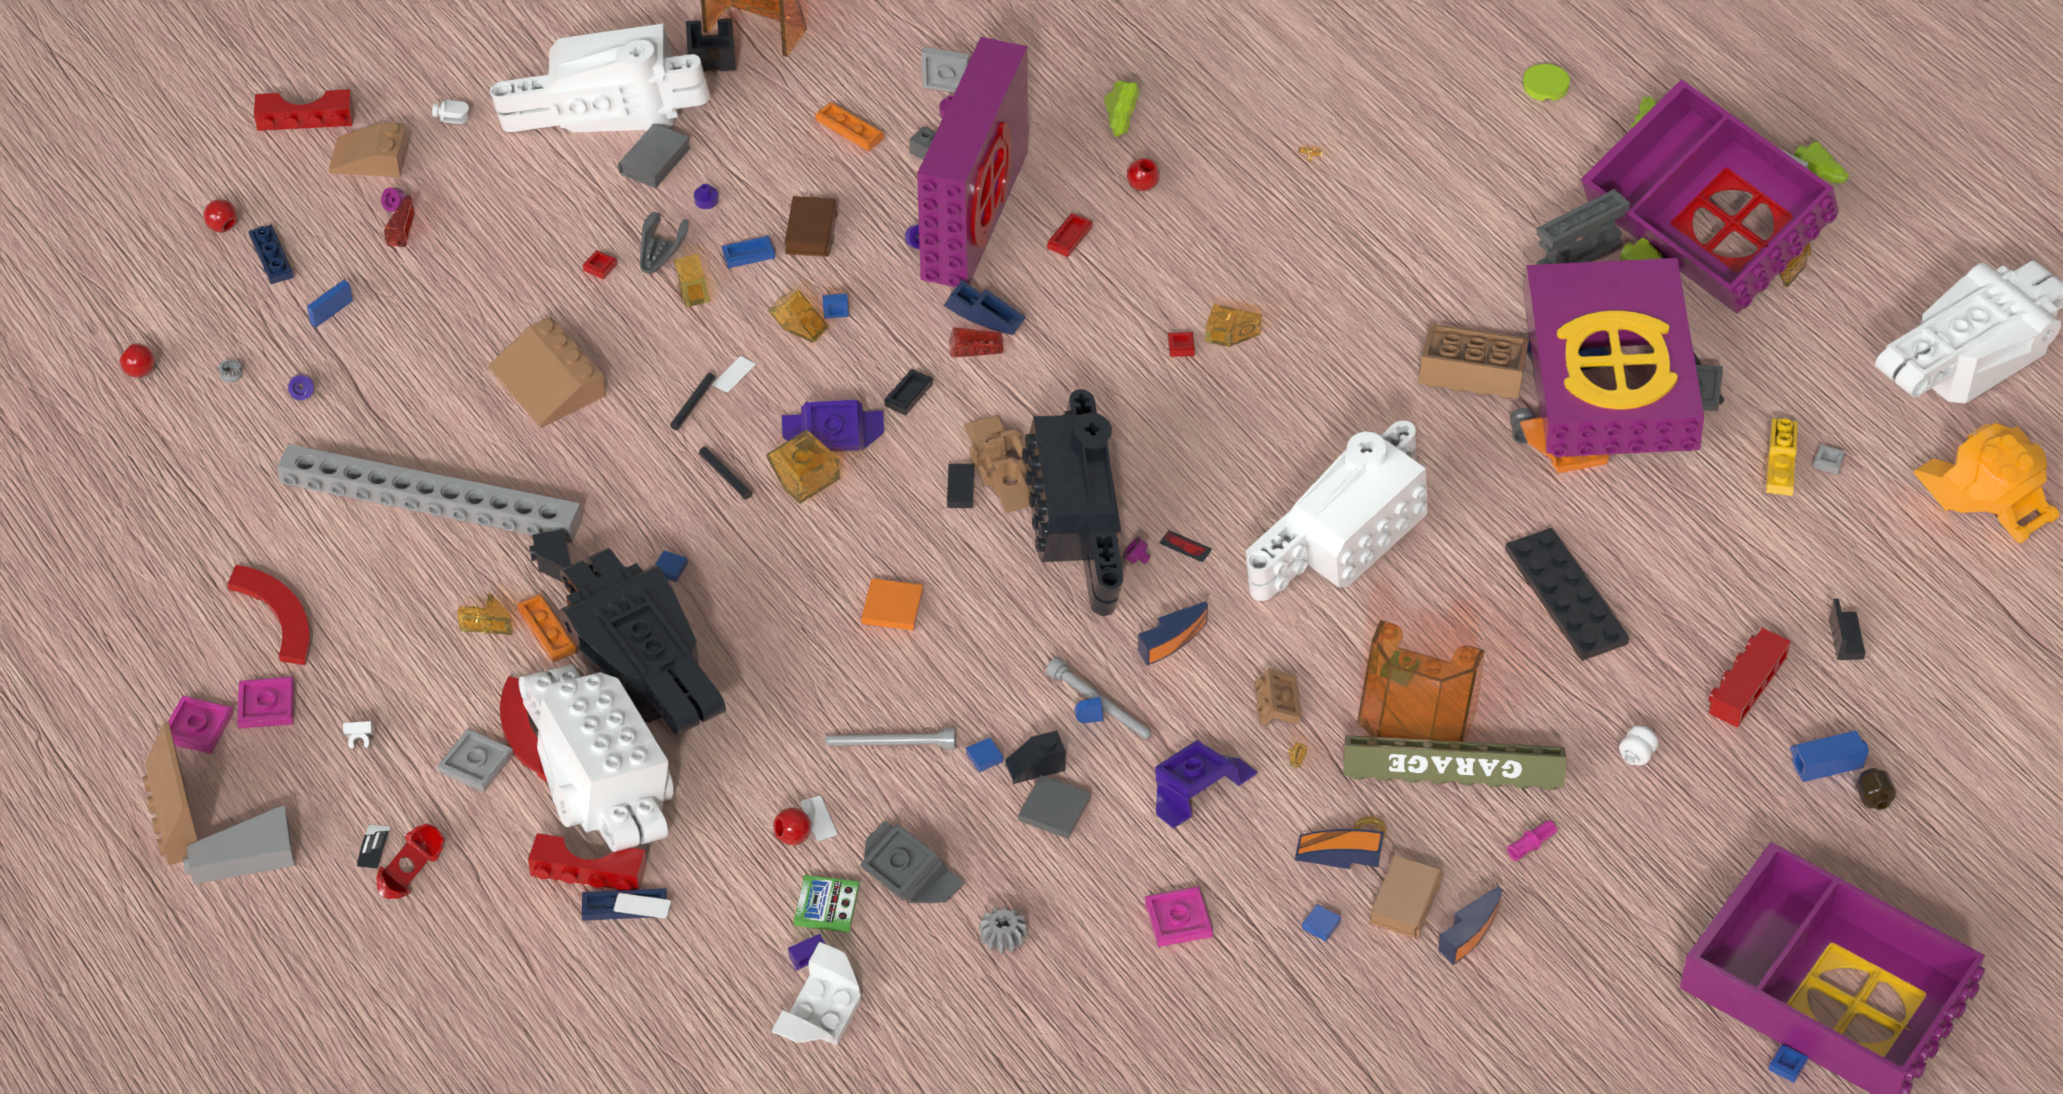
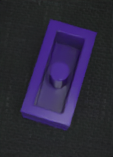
M820 934L788 947L789 959L796 971L809 965V960L819 942L826 944Z

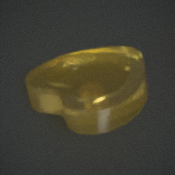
M1299 147L1298 150L1299 153L1308 155L1307 161H1312L1313 156H1322L1323 151L1322 149Z
M1296 742L1292 749L1289 748L1288 754H1290L1291 767L1296 769L1300 767L1307 753V745Z

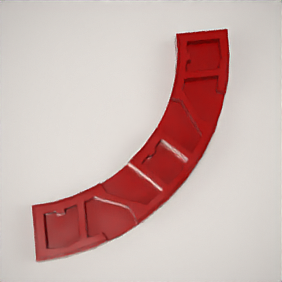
M235 565L227 583L228 589L249 595L267 604L282 628V645L278 655L280 662L306 665L310 650V630L307 616L298 598L288 587L274 577L250 567Z
M508 676L500 700V720L503 735L520 763L537 773L539 778L547 782L537 750L538 738L529 723L528 711L523 704L519 688V679Z

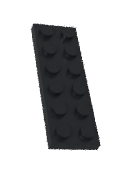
M1553 528L1506 543L1505 551L1581 661L1628 645L1629 636Z

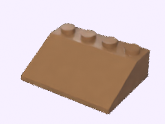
M551 316L529 326L489 364V369L540 428L605 397L603 375Z
M1430 323L1421 358L1418 383L1425 384L1428 387L1440 386L1450 388L1453 391L1465 390L1475 392L1478 395L1491 394L1498 395L1504 399H1518L1529 338Z
M169 722L163 723L145 763L147 775L142 776L146 792L151 791L152 796L147 797L150 812H156L157 817L152 818L155 834L161 833L162 837L157 839L160 856L166 855L168 864L172 865L183 862V858L188 857L187 845L197 842L198 838Z

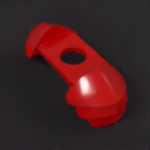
M423 824L409 831L405 836L407 843L386 868L379 867L376 882L377 890L381 897L397 899L411 893L407 886L427 861H436L439 853L443 850L445 840L437 827ZM409 858L414 865L413 871H402L399 866L400 859Z

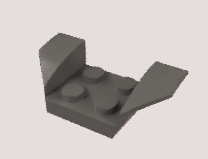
M884 821L866 838L865 858L860 866L901 900H906L908 903H943L949 900L964 884L963 881L947 869L937 854L898 824L893 827Z

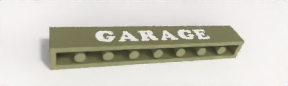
M1345 735L1343 776H1348L1355 780L1372 777L1380 781L1403 779L1406 782L1415 783L1420 780H1428L1435 784L1458 782L1461 785L1470 786L1474 783H1484L1491 787H1500L1503 784L1513 785L1516 788L1522 789L1529 786H1540L1546 790H1555L1557 787L1564 788L1567 757L1565 747Z

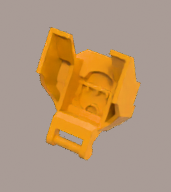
M1986 423L1967 436L1969 440L1958 447L1955 464L1933 458L1913 472L1946 512L1951 509L1961 513L1985 511L1997 514L1999 522L2018 543H2023L2029 538L2031 533L2048 522H2054L2060 516L2057 508L2047 503L2042 486L2047 481L2045 451L2037 442L2033 444L2018 426L2009 428L1998 423L1992 425ZM2036 509L2041 514L2025 526H2019L2017 523Z

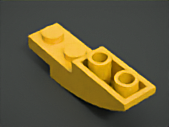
M1772 418L1766 472V493L1793 495L1798 421H1791L1787 418Z

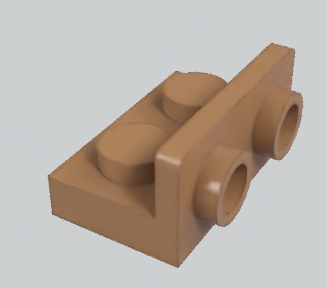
M1268 668L1256 680L1254 685L1260 725L1267 726L1272 718L1297 724L1302 717L1296 676Z

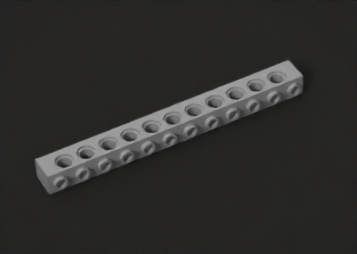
M288 444L277 465L280 483L288 486L355 498L385 506H394L409 511L452 518L458 521L477 523L507 531L521 532L531 536L533 534L563 529L566 542L572 543L582 522L580 503Z

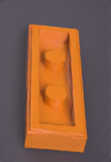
M833 102L828 103L815 114L816 121L867 151H870L884 139V132Z
M541 594L517 604L519 613L553 663L577 652L576 646L569 640L561 623Z

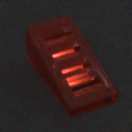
M405 196L385 226L384 234L388 246L405 247L407 245L415 215L411 196Z
M953 327L949 338L951 357L1002 354L1004 350L1002 334L1000 332Z

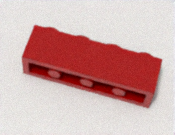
M1761 628L1756 636L1752 635L1746 644L1745 652H1739L1735 658L1733 669L1731 671L1727 669L1724 673L1720 687H1714L1708 698V701L1711 702L1709 714L1738 728L1787 659L1791 641L1765 628Z

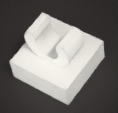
M371 721L343 723L344 735L349 737V747L355 749V741L358 738L364 740L365 748L370 747L371 742L368 736H374V724Z

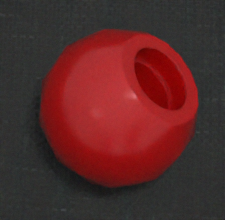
M1140 158L1129 165L1126 178L1129 185L1135 190L1149 191L1157 185L1160 172L1152 160Z
M225 199L213 200L204 209V222L209 229L215 232H227L237 222V210L232 203Z
M135 343L125 350L119 362L126 375L133 378H142L153 370L155 358L149 347L141 343Z
M789 807L783 809L775 817L773 824L774 833L783 844L796 846L802 844L809 837L812 831V822L809 815L802 809Z

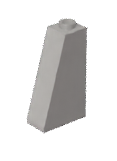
M285 806L277 807L187 845L188 857L183 858L185 873L191 874L193 883L198 884L294 866L289 822Z

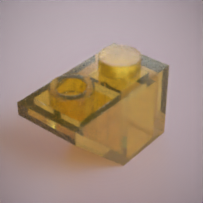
M799 289L782 295L768 310L783 330L812 343L829 327Z
M1214 304L1206 323L1205 342L1231 347L1259 336L1261 333L1262 314Z

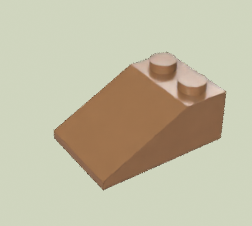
M381 122L339 136L330 163L329 173L400 177L409 146L406 124Z

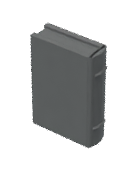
M652 124L618 163V171L625 177L657 188L690 150V146H688L689 137L657 124Z

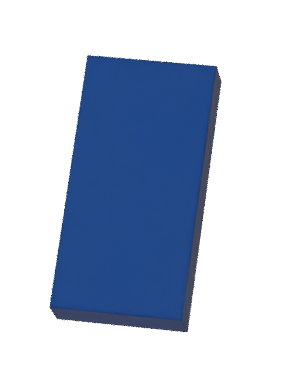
M769 236L721 246L728 268L775 258V251Z
M341 281L307 305L310 324L318 327L353 301L351 287L347 281Z

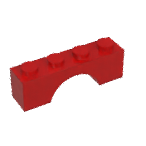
M326 90L320 99L302 105L285 101L279 93L255 94L254 118L257 131L352 126L353 102L351 90Z
M540 833L536 834L528 857L530 876L539 879L560 880L569 884L579 883L595 888L605 887L617 890H639L647 867L646 854L643 849L628 848L617 852L612 851L610 854L598 859H582L573 855L567 849L564 837Z

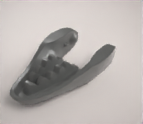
M652 212L648 215L642 228L640 268L642 272L648 274L656 272L679 249L687 235L689 220L683 219L680 223L676 240L671 242L654 237L661 221L660 213Z

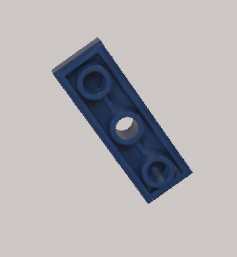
M272 224L248 231L249 238L270 285L294 278L293 271Z

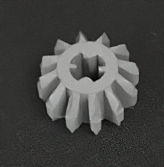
M1006 905L1003 910H998L994 906L992 913L985 912L983 921L979 925L981 941L983 944H988L990 951L997 948L1000 954L1006 949L1013 953L1015 946L1022 947L1027 936L1024 916H1019L1017 908L1009 911Z

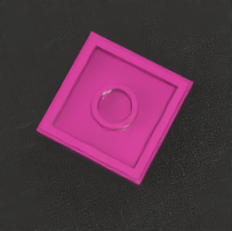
M293 677L239 681L237 718L239 729L293 724Z
M182 695L168 721L174 744L212 754L233 715L232 707Z
M1199 886L1145 896L1144 903L1157 947L1213 937V930Z

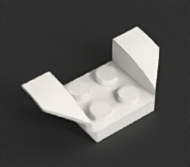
M819 942L809 960L810 975L790 1012L782 1010L772 1032L796 1043L822 1040L838 1046L861 1003V994L846 954Z

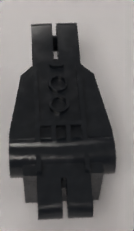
M1078 389L1071 393L1067 410L1063 411V415L1033 416L1030 433L1025 436L1026 448L1022 449V461L1025 464V481L1029 491V507L1032 512V528L1035 532L1036 552H1038V558L1041 562L1083 560L1090 607L1094 613L1100 616H1107L1116 609L1123 584V571L1118 546L1119 540L1117 538V533L1121 531L1108 447L1112 435V427L1104 416L1097 414L1094 396L1087 390Z
M606 548L587 557L586 562L581 560L560 570L563 584L570 593L566 596L567 606L559 610L560 622L566 635L577 646L596 673H603L619 679L644 722L649 723L662 717L675 735H679L698 726L700 721L704 723L726 712V705L720 692L699 666L695 636L672 587L657 565L644 570L641 569L638 563L624 567L612 550Z

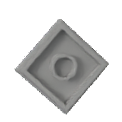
M924 47L922 50L923 88L955 93L970 61V54Z
M467 729L437 766L438 772L484 793L513 757V749Z

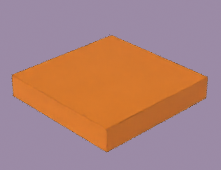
M871 578L861 623L914 631L923 594V585Z

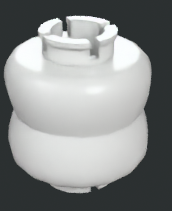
M1631 727L1619 745L1622 758L1631 765L1647 764L1659 746L1658 738L1649 727Z

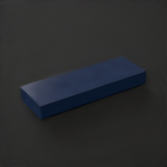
M667 889L582 892V921L654 918L651 916L615 912L614 906L619 893L667 900Z

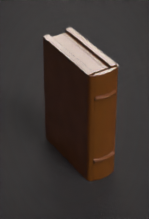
M793 196L785 236V254L829 256L833 244L832 237L835 219L837 218L838 204L836 199Z

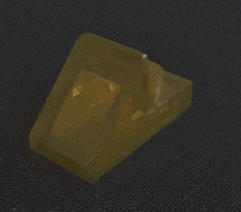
M699 254L673 259L679 281L677 287L685 306L690 307L710 302Z
M491 593L488 595L485 608L475 606H459L457 618L460 631L512 635L513 633L510 613Z

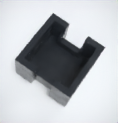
M732 18L717 19V35H702L701 20L686 21L688 55H696L700 58L704 72L708 69L716 68L720 71L736 70Z

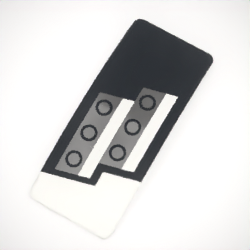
M372 824L368 826L357 861L358 867L374 869L379 867L383 847L390 830L389 826Z

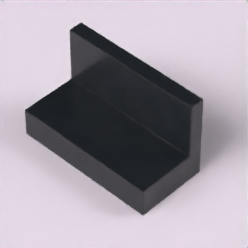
M1833 599L1829 623L1837 660H1864L1865 648L1857 612H1842L1839 599Z

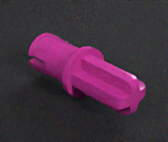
M1548 820L1532 831L1526 830L1520 839L1507 846L1509 856L1513 860L1519 861L1532 850H1538L1541 847V843L1557 833V827L1552 820Z

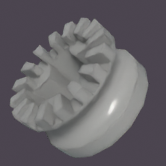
M226 359V362L222 361L219 364V375L222 381L232 383L242 377L239 361L235 359L228 361Z

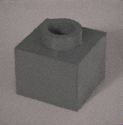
M923 126L909 139L910 153L923 160L936 132Z

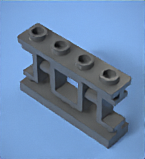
M1614 189L1538 227L1536 235L1541 239L1539 246L1547 253L1546 258L1536 262V265L1592 262L1621 247L1623 241L1619 237L1622 235V232L1614 225L1615 219L1629 211L1630 203ZM1585 235L1583 239L1577 241L1578 238Z

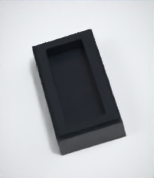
M911 369L885 398L884 406L906 416L933 385V378Z
M948 464L947 508H973L974 464Z

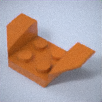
M1542 417L1520 421L1527 443L1549 457L1557 473L1608 463L1610 457L1608 454L1555 457L1553 454H1548L1545 447Z

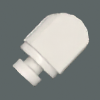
M442 100L441 106H438V103H433L432 117L437 118V115H440V122L463 125L468 120L469 107L466 102Z

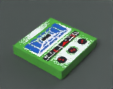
M804 875L794 917V926L850 933L860 888L859 881Z

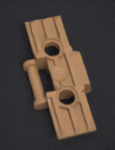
M998 415L965 424L964 428L973 445L970 447L969 453L983 484L990 485L995 490L1006 513L1029 507V491L1025 481V464L1022 461V449L1026 448L1022 440L1023 435L1018 429L1005 431ZM1012 445H1014L1021 460L1015 461L1014 458L1007 457L1006 453L1012 452ZM1007 479L1016 480L1017 483L1014 485H1006L1004 481Z

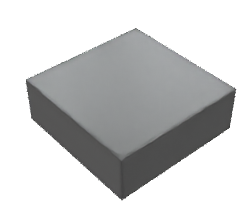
M1820 445L1813 468L1838 475L1846 451Z

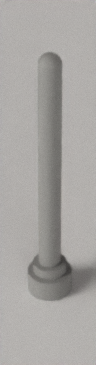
M1060 657L1054 658L1046 668V674L1053 680H1064L1089 699L1100 697L1102 709L1142 738L1148 739L1151 737L1150 729L1072 674L1068 663Z
M944 728L943 731H938L935 734L828 735L825 738V743L828 746L938 744L939 747H944V750H955L956 735L955 728Z

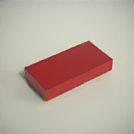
M1071 213L1049 239L1047 249L1069 257L1092 229L1093 221Z

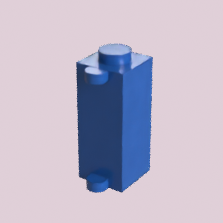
M1857 730L1790 747L1793 756L1792 763L1802 782L1861 769L1864 767L1866 756L1869 753L1867 743L1861 740Z

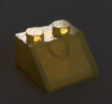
M808 430L803 431L766 454L767 460L783 489L799 504L840 479L839 458Z

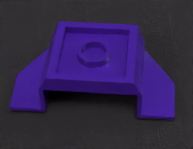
M858 400L805 402L801 406V414L782 415V438L804 453L806 451L808 453L860 450L861 448L864 450L884 433L883 411H863L862 403Z
M1196 740L1155 767L1157 782L1156 815L1174 829L1192 817L1190 798L1224 776L1240 786L1255 776L1257 771L1240 758L1222 756Z

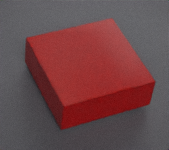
M596 250L583 263V271L604 279L617 266V259Z
M1193 332L1168 333L1170 357L1195 356Z

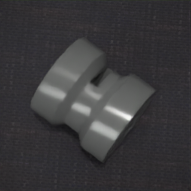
M1519 408L1510 415V424L1513 427L1512 436L1517 443L1527 444L1520 421L1536 419L1535 413L1531 409Z

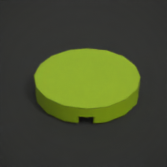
M1538 64L1528 68L1524 73V91L1530 97L1539 101H1545V99L1556 101L1564 97L1569 90L1570 78L1567 72L1558 66Z

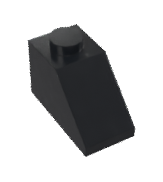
M563 529L533 534V545L529 546L531 561H537L540 572L563 582L560 570L571 565Z
M1057 730L1030 737L1005 760L1013 784L1036 779L1041 775L1048 776L1066 771V750Z

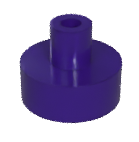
M702 184L694 191L695 205L701 209L715 207L718 204L717 190L709 184Z
M919 224L911 225L905 233L906 243L915 249H920Z
M306 374L294 375L288 384L289 394L297 400L309 398L314 390L313 380Z

